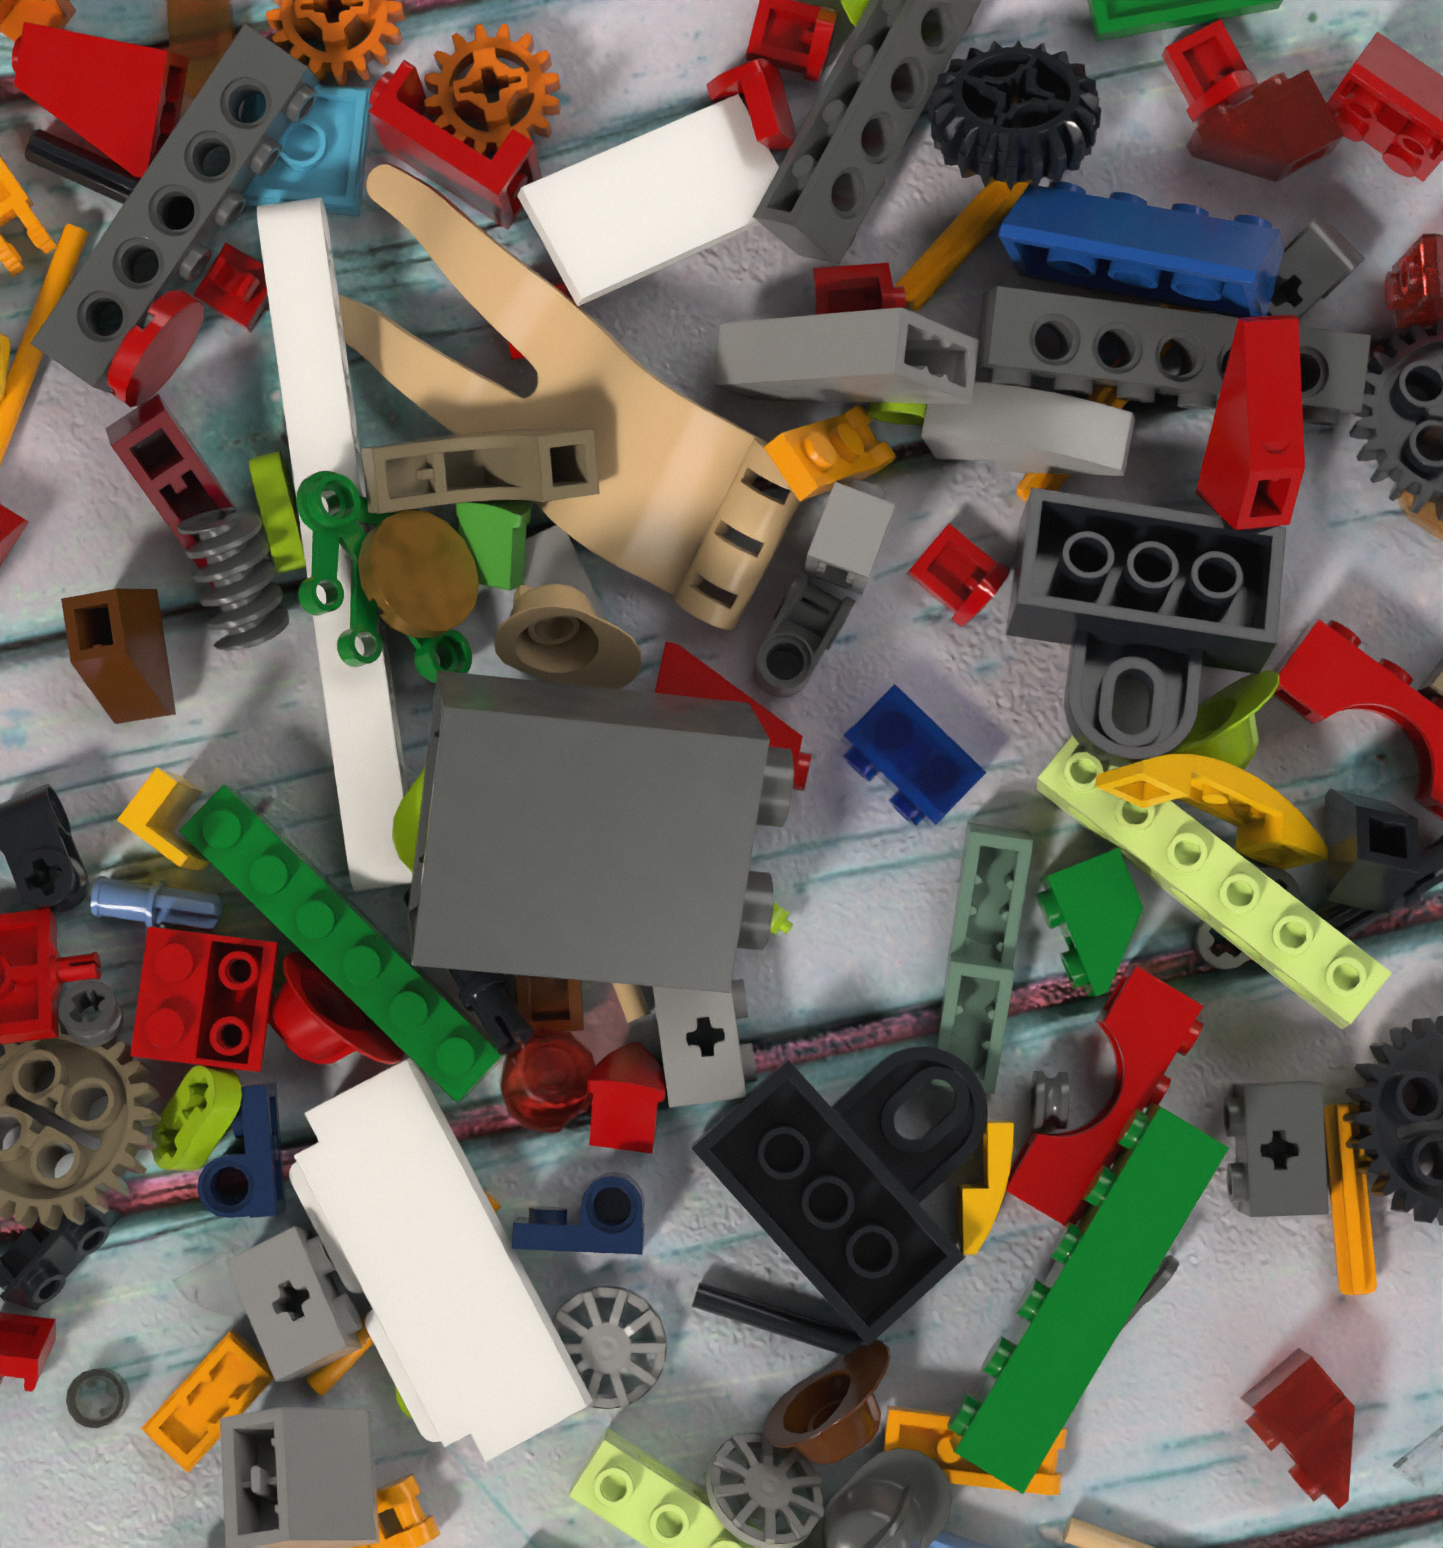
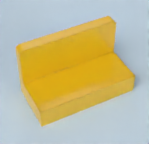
M156 767L118 817L117 821L179 867L203 872L210 863L202 854L172 833L173 829L202 791L182 776Z

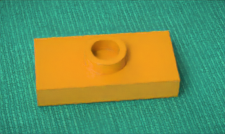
M232 1329L142 1426L141 1430L187 1473L190 1472L221 1438L220 1418L243 1414L274 1380L267 1360Z

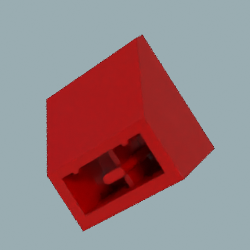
M1376 32L1321 112L1331 118L1330 123L1339 134L1355 142L1363 140L1382 153L1384 163L1394 172L1405 177L1415 176L1424 182L1443 160V76L1379 32Z
M148 927L130 1056L262 1072L279 943Z

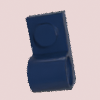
M277 1083L247 1085L241 1087L242 1098L240 1108L232 1121L235 1138H244L245 1151L234 1152L212 1160L204 1167L198 1179L197 1191L201 1203L209 1212L218 1217L235 1218L250 1216V1218L276 1216L286 1211ZM227 1167H235L241 1170L247 1177L249 1184L248 1193L241 1202L231 1201L221 1192L219 1186L220 1176Z
M620 1172L604 1173L594 1179L585 1191L581 1203L580 1220L567 1219V1208L529 1207L528 1218L517 1217L513 1222L512 1249L642 1255L645 1241V1203L643 1191L637 1181L627 1174ZM615 1187L627 1193L632 1208L626 1218L621 1221L612 1222L605 1220L599 1215L596 1210L595 1199L596 1195L603 1189Z

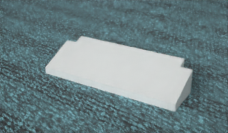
M408 1058L305 1112L304 1114L319 1142L294 1155L296 1162L289 1171L290 1182L344 1286L350 1292L365 1293L372 1307V1310L366 1316V1329L420 1434L428 1441H441L444 1448L470 1434L486 1463L591 1404L593 1400L521 1261L515 1250L512 1249L508 1236L419 1066L411 1058Z

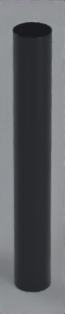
M701 1282L698 1284L692 1303L693 1308L843 1356L866 1344L854 1331ZM876 1339V1340L874 1341V1342L880 1341V1342L883 1343V1341H882V1340H879V1339Z

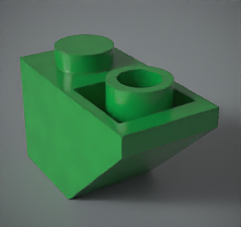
M1119 847L1040 878L1044 891L1036 894L1040 910L1050 929L1060 927L1069 949L1060 953L1069 981L1074 989L1084 986L1087 996L1096 997L1109 991L1143 910L1142 902Z

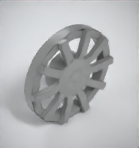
M613 1285L587 1288L569 1298L560 1307L552 1320L557 1332L563 1324L582 1337L581 1343L563 1344L568 1354H581L582 1360L575 1365L579 1375L587 1368L594 1371L588 1389L593 1402L587 1407L613 1409L629 1405L643 1397L657 1382L663 1370L667 1354L666 1332L661 1318L653 1306L634 1291ZM595 1298H616L610 1319H601ZM625 1301L639 1308L643 1313L626 1327L619 1322ZM582 1302H585L592 1325L588 1328L568 1315ZM650 1322L656 1342H633L631 1335ZM631 1353H656L655 1363L650 1373L630 1359ZM623 1367L643 1381L639 1386L627 1393L619 1372ZM603 1374H610L616 1396H597Z
M764 1431L762 1433H739L732 1436L731 1439L727 1440L718 1449L708 1465L705 1483L707 1497L713 1512L729 1532L751 1546L757 1548H792L809 1536L823 1516L824 1507L821 1488L823 1482L821 1474L816 1475L811 1464L795 1447H774L766 1440ZM750 1448L761 1449V1463L757 1462ZM737 1450L745 1461L748 1470L742 1465L726 1458L727 1455ZM773 1453L784 1459L778 1467L772 1464ZM792 1466L799 1477L789 1479L786 1472ZM721 1469L737 1476L740 1479L738 1483L721 1485ZM806 1488L808 1499L793 1494L792 1490ZM736 1496L737 1502L742 1509L738 1515L734 1514L724 1497ZM787 1505L795 1506L808 1513L804 1525L801 1524L792 1509ZM781 1515L792 1532L776 1534L775 1518ZM749 1516L756 1520L764 1521V1532L750 1527L745 1521Z

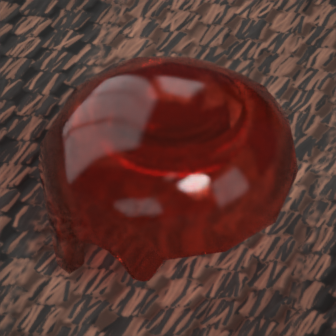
M541 1029L535 1031L533 1037L526 1044L520 1039L517 1042L520 1048L506 1054L499 1077V1085L507 1112L524 1128L556 1133L562 1131V1128L570 1120L587 1112L593 1093L588 1092L587 1082L588 1076L596 1064L590 1049L571 1032Z

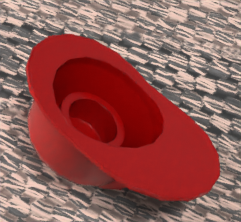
M298 951L289 952L283 960V967L287 980L271 999L268 1023L291 1051L301 1059L316 1064H332L355 1051L377 1062L390 1065L401 1062L405 1054L404 1051L304 953Z

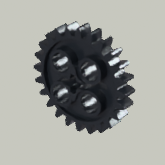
M1438 319L1430 331V336L1427 335L1419 324H1415L1407 334L1406 342L1394 335L1384 348L1385 354L1377 351L1373 354L1367 364L1369 372H1366L1362 412L1353 414L1362 419L1355 422L1349 434L1352 438L1368 440L1356 457L1358 461L1376 460L1379 466L1371 476V482H1380L1388 477L1395 482L1389 495L1390 500L1398 499L1407 491L1414 495L1412 502L1413 513L1417 514L1429 501L1435 503L1437 518L1443 521V319ZM1406 385H1416L1422 388L1427 393L1430 401H1419L1413 398L1408 393ZM1416 444H1427L1433 447L1438 452L1440 461H1430L1424 458L1418 452Z
M1438 1016L1435 1025L1430 1018L1413 1019L1412 1032L1407 1027L1390 1029V1039L1393 1046L1385 1042L1372 1043L1369 1046L1378 1063L1377 1065L1370 1063L1356 1064L1354 1069L1367 1082L1364 1088L1346 1089L1345 1094L1359 1102L1360 1107L1358 1112L1343 1115V1121L1358 1125L1360 1129V1135L1353 1137L1345 1143L1346 1148L1364 1149L1367 1155L1355 1168L1358 1174L1377 1173L1379 1175L1373 1183L1370 1192L1377 1196H1387L1394 1193L1390 1208L1392 1211L1408 1213L1413 1208L1414 1221L1432 1223L1437 1217L1439 1226H1443V1130H1422L1401 1139L1397 1136V1129L1401 1126L1443 1119V1016ZM1408 1081L1414 1085L1418 1097L1416 1107L1411 1113L1405 1108L1402 1101V1092ZM1425 1144L1430 1147L1434 1158L1432 1170L1428 1175L1421 1171L1418 1158Z

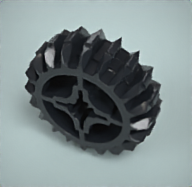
M1019 39L1014 47L1003 48L993 41L987 52L970 48L965 60L951 59L948 71L938 75L932 101L929 102L931 137L934 140V148L941 150L943 154L944 164L950 166L958 165L962 178L980 175L984 187H987L994 181L1006 182L1010 191L1015 183L1027 182L1034 189H1037L1041 179L1044 177L1060 182L1066 170H1079L1084 156L1091 155L1092 147L1096 143L1097 129L1100 128L1101 108L1099 107L1096 80L1086 76L1085 64H1070L1067 51H1061L1053 55L1047 53L1044 43H1041L1034 49L1025 48Z

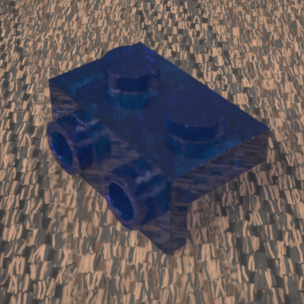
M896 684L840 740L849 748L842 755L844 760L869 783L878 776L895 793L888 802L914 827H917L922 820L931 829L935 827L987 773Z

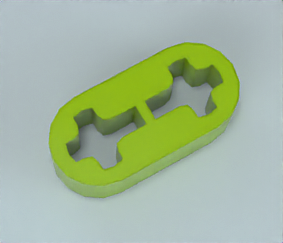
M277 451L250 458L251 478L271 554L278 572L282 574L306 567L296 496L282 452Z
M198 1065L186 1074L161 1113V1122L155 1124L152 1131L151 1139L157 1143L156 1149H151V1152L159 1168L164 1170L195 1171L205 1164L240 1108L242 1098L241 1083L233 1069Z

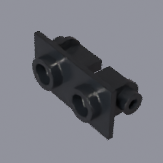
M87 1204L85 1205L84 1224L78 1225L69 1220L63 1212L58 1230H52L43 1225L50 1233L44 1241L34 1230L27 1228L0 1257V1288L4 1290L0 1295L1 1299L37 1311L42 1304L49 1302L60 1293L66 1283V1277L84 1257L95 1252L104 1244L109 1236L111 1227L120 1219L123 1213L118 1209L108 1206L109 1211L104 1214L92 1205Z

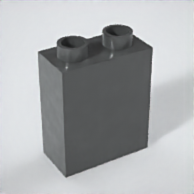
M437 670L407 913L412 966L730 993L737 948L763 950L769 938L773 914L772 877L768 872L749 871L756 825L783 827L786 822L791 804L794 776L791 750L789 748L769 746L770 740L749 703Z

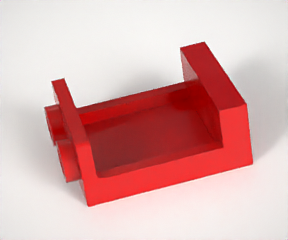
M404 60L394 74L390 71L384 73L374 86L369 98V104L372 106L369 114L384 150L508 230L523 209L517 197L520 188L542 178L534 142L512 128L490 160L422 116L426 110L424 102L426 95L414 65Z

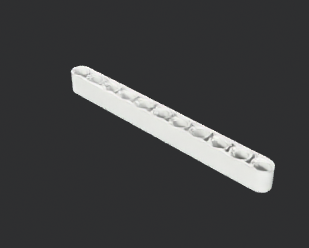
M319 197L258 206V229L296 496L301 482L307 476L319 471H331L349 478L356 486L359 496L366 498L362 457L330 231L323 199ZM322 497L323 506L328 512V504ZM299 515L307 578H310L312 573L313 531L304 524ZM359 524L366 535L372 530L371 525ZM339 544L337 579L341 582L344 589L343 603L335 611L320 616L313 615L349 875L353 890L359 892L411 884L412 873L399 859L392 840L393 817L402 798L408 791L385 621L379 616L383 613V610L377 605V632L382 641V652L376 661L360 667H351L341 660L337 651V640L340 634L350 629L351 559ZM317 585V596L325 604L326 593L320 585ZM356 636L355 647L358 653L363 656V642Z

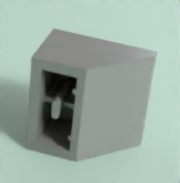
M279 1407L220 1418L226 1548H350L380 1543L371 1411L367 1409Z

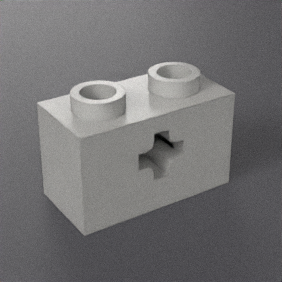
M850 479L848 486L834 482L807 553L804 573L863 595L896 504L884 500L887 494L886 491L858 479Z
M743 979L732 980L730 993L653 986L669 1108L747 1097L745 1083L757 1081L752 1043L739 1045L736 1019L748 1017ZM709 1017L712 1028H723L725 1038L715 1042L714 1054L702 1055L699 1044L688 1043L687 1033L697 1030V1018Z
M294 1226L225 1261L276 1382H295L362 1348L356 1334L357 1331L362 1329L359 1313L353 1301L346 1293L341 1296L339 1295L330 1272L336 1269L319 1236L314 1237L312 1230ZM296 1290L309 1292L310 1299L302 1303L304 1314L291 1312L290 1305L298 1300Z

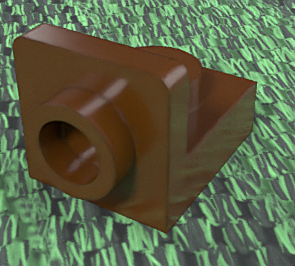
M515 975L517 1006L527 1023L534 1029V1033L584 1030L581 980Z

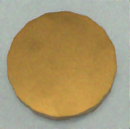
M403 510L380 521L362 541L358 559L361 587L368 600L375 599L377 605L384 611L379 616L390 627L410 637L434 638L462 624L474 609L479 588L476 563L465 540L445 520L427 511Z

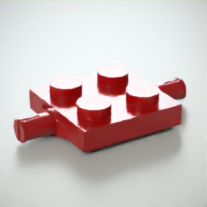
M50 908L0 914V1045L59 1037L58 999L63 983L91 979L99 980L101 978V971L98 969L101 968V962L97 952L67 957L60 956L57 949L56 916Z

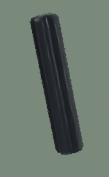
M41 129L35 130L31 134L25 148L24 155L27 161L122 204L125 203L141 179L140 177L133 176L120 165ZM190 199L176 202L169 211V225L179 230L187 227L194 217L193 202Z

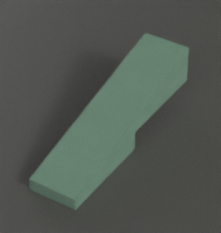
M967 822L935 1048L951 1053L965 1062L978 1077L984 1092L995 1094L1015 973L1013 963L1034 840L1030 831ZM931 1080V1085L952 1088L943 1080Z

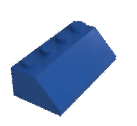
M1052 181L1048 187L1038 186L1037 189L1028 185L1002 222L999 237L1020 276L1237 318L1267 316L1284 253L1280 230L1272 228V224L1269 221L1260 217L1237 215L1234 217V221L1209 217L1208 211L1191 204L1176 203L1172 205L1171 210L1148 206L1147 201L1143 198L1124 192H1113L1109 198L1086 194L1082 187L1064 181Z

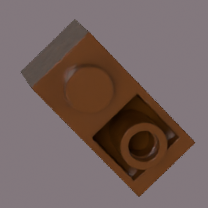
M116 588L62 598L70 662L114 724L176 715L158 590Z

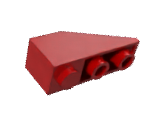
M1293 314L1238 318L1195 494L1235 530L1290 525L1305 469L1299 318Z

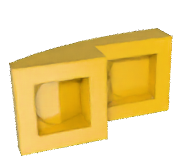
M987 1120L985 1133L982 1138L983 1184H957L958 1249L964 1255H976L998 1215L1008 1182L1013 1152L1014 1123L1009 1120Z

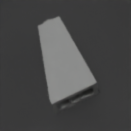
M902 307L720 323L713 386L752 400L972 404L979 340Z

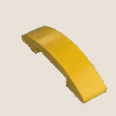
M1168 754L1096 774L1095 787L1141 808L1178 799L1236 826L1235 851L1269 867L1285 870L1327 860V845L1305 816L1290 801L1258 777L1227 762L1193 754Z

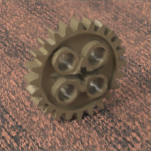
M58 1019L59 1037L25 1041L21 1044L18 1042L3 1044L5 1054L0 1057V1217L8 1220L15 1214V1221L26 1228H32L39 1217L41 1224L52 1230H58L64 1212L69 1220L81 1225L84 1224L85 1205L90 1204L104 1214L109 1211L105 1193L111 1188L124 1196L130 1193L126 1182L122 1178L126 1171L145 1174L147 1169L135 1156L138 1150H151L157 1147V1143L143 1134V1130L145 1127L161 1122V1116L152 1109L144 1107V1105L159 1096V1092L149 1083H141L150 1074V1069L140 1060L132 1061L134 1057L130 1056L131 1046L123 1040L116 1043V1036L100 1046H81L71 1039L62 1021ZM55 1069V1077L52 1084L44 1091L37 1093L39 1079L46 1072ZM18 1096L57 1119L66 1120L80 1131L100 1139L101 1146L97 1150H91L60 1131L43 1125L30 1115L10 1107V1099ZM108 1096V1104L102 1115L89 1121L88 1113L94 1102ZM21 1125V1133L17 1142L12 1147L3 1150V1141L6 1134L14 1127ZM73 1153L74 1161L70 1170L60 1178H55L57 1163L63 1156Z

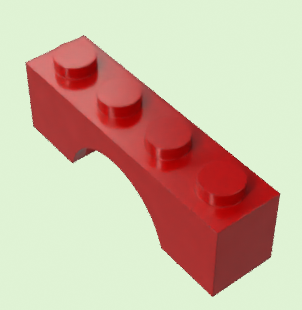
M1318 619L1306 626L1273 670L1280 676V684L1273 696L1311 724L1322 721L1336 712L1345 710L1370 711L1392 721L1410 740L1417 757L1419 780L1414 800L1443 821V699L1433 696L1431 700H1428L1410 686L1413 678L1403 668L1384 658L1377 662L1358 648L1361 644L1360 638L1344 625L1333 620L1325 624Z
M1127 966L1095 1020L1107 1036L1115 1058V1082L1107 1103L1092 1120L1076 1129L1060 1133L1030 1131L1011 1164L1005 1191L1064 1226L1068 1222L1076 1226L1090 1203L1083 1199V1196L1094 1175L1103 1165L1110 1168L1112 1164H1115L1124 1149V1146L1117 1143V1139L1125 1123L1136 1109L1143 1111L1144 1108L1147 1109L1150 1103L1159 1105L1171 1083V1078L1164 1075L1176 1053L1185 1056L1198 1039L1204 1024L1196 1018L1201 1012L1203 1005L1138 966Z

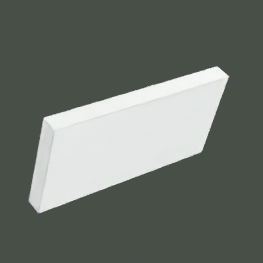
M736 94L520 188L517 197L578 307L760 225L761 223L752 216L779 166L769 148L757 142L750 114L739 94Z

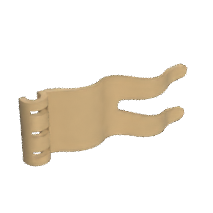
M381 164L373 168L366 181V189L370 198L411 232L465 299L530 362L537 371V388L530 396L526 398L520 397L513 391L480 375L430 346L385 314L338 293L345 344L357 351L399 391L454 434L544 428L594 429L600 494L547 502H534L564 532L596 555L673 595L677 605L694 617L712 626L734 631L801 503L764 449V446L769 442L692 401L652 374L580 306L577 307L576 303L499 244L438 190L395 165ZM757 475L788 489L789 491L785 499H776L755 488L753 483ZM732 527L742 534L762 542L758 552L749 551L728 540L726 536L730 528ZM704 579L735 594L732 602H721L701 591L700 587Z

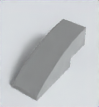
M975 381L972 404H927L921 437L936 459L996 461L1003 472L1125 476L1135 417L1129 411L1059 393Z

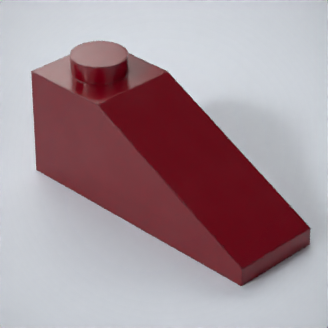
M159 394L105 428L111 447L184 549L199 541L200 537L199 534H180L177 529L179 523L204 512L229 507L236 508L194 443ZM267 554L264 558L269 559L272 562V560ZM206 558L192 559L198 568L207 564ZM209 582L212 588H214L213 582Z

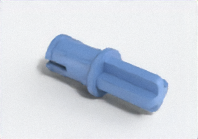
M99 876L92 891L91 912L96 917L107 916L146 922L147 928L168 925L212 932L221 923L223 900L217 894L167 887L164 880L156 879L150 885Z

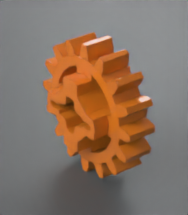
M273 0V3L280 8L266 12V19L270 27L279 30L271 37L274 44L285 52L290 51L289 54L305 66L309 64V69L320 80L318 83L323 80L326 72H333L340 86L346 85L347 72L356 70L364 81L370 79L367 64L374 59L379 64L387 66L390 63V59L384 45L386 43L401 45L403 40L400 29L392 23L405 20V11L402 3L393 0ZM334 9H344L339 14V22L328 23L333 18ZM299 34H304L306 39L317 38L325 45V52L307 44ZM365 35H368L363 42L357 45Z
M477 24L475 25L474 32L475 40L467 43L462 36L455 33L451 36L455 47V52L452 55L438 50L433 56L436 65L441 70V74L428 73L425 74L424 78L427 89L436 94L424 100L428 115L440 116L434 124L450 134L454 133L453 136L468 146L474 147L476 151L487 158L490 151H497L512 128L530 140L534 133L549 138L552 134L550 123L544 115H560L559 99L549 95L561 89L558 73H545L552 65L551 57L547 50L532 55L534 48L532 35L526 33L517 42L511 41L509 26L501 24L496 37H487L483 25ZM497 58L508 59L521 67L512 69ZM474 63L465 78L457 80L462 71ZM498 86L500 100L488 103L486 88ZM530 108L524 118L511 127L519 112ZM474 119L488 128L489 132L477 130L463 121Z

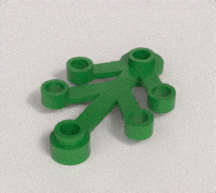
M319 471L307 476L301 482L296 496L298 513L304 524L313 531L312 573L310 578L305 579L301 583L298 597L303 609L314 616L335 611L342 605L344 589L341 582L337 579L340 544L351 559L350 629L340 634L337 640V651L345 664L351 667H360L372 663L379 658L382 652V641L377 632V603L375 599L369 601L361 587L358 559L362 541L367 535L359 524L377 526L380 521L401 511L381 514L368 513L367 498L359 496L356 486L349 478L331 471ZM322 497L328 504V512L323 506ZM419 508L409 509V510H417V511H420ZM317 585H320L326 593L325 604L317 596ZM450 629L434 638H419L407 635L416 648L414 653L415 667L419 674L427 680L436 683L437 670L468 673L472 664V650L469 642L460 632ZM356 636L363 642V656L358 653L355 647ZM435 651L439 655L440 665L437 662Z

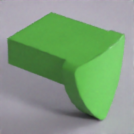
M488 500L456 503V517L459 518L458 534L465 540L475 560L479 584L506 590H512L520 585H524L526 525L531 521V501Z

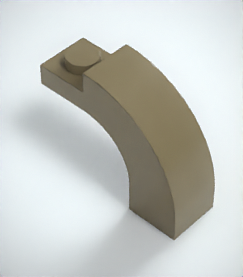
M544 428L490 431L410 439L408 442L361 448L368 513L381 514L437 505L488 500L547 502L600 494L594 429Z

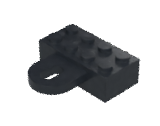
M1031 487L1019 524L1006 635L1070 645L1064 698L1065 716L1074 738L1089 754L1104 763L1116 767L1126 766L1156 756L1175 754L1185 742L1196 720L1202 666L1259 675L1277 644L1286 527L1272 526L1235 530L1222 517ZM1123 679H1134L1141 682L1149 694L1146 730L1139 734H1127L1120 731L1112 719L1115 684Z
M909 1047L888 1055L831 1106L786 1058L746 1095L747 1097L742 1098L701 1135L691 1147L696 1155L867 1346L874 1342L965 1258V1255L919 1204L965 1163L978 1148L987 1125V1100L981 1082L965 1062L951 1053L933 1047ZM936 1079L947 1082L952 1087L955 1096L952 1109L923 1136L916 1139L902 1137L894 1125V1116L897 1109L925 1083Z

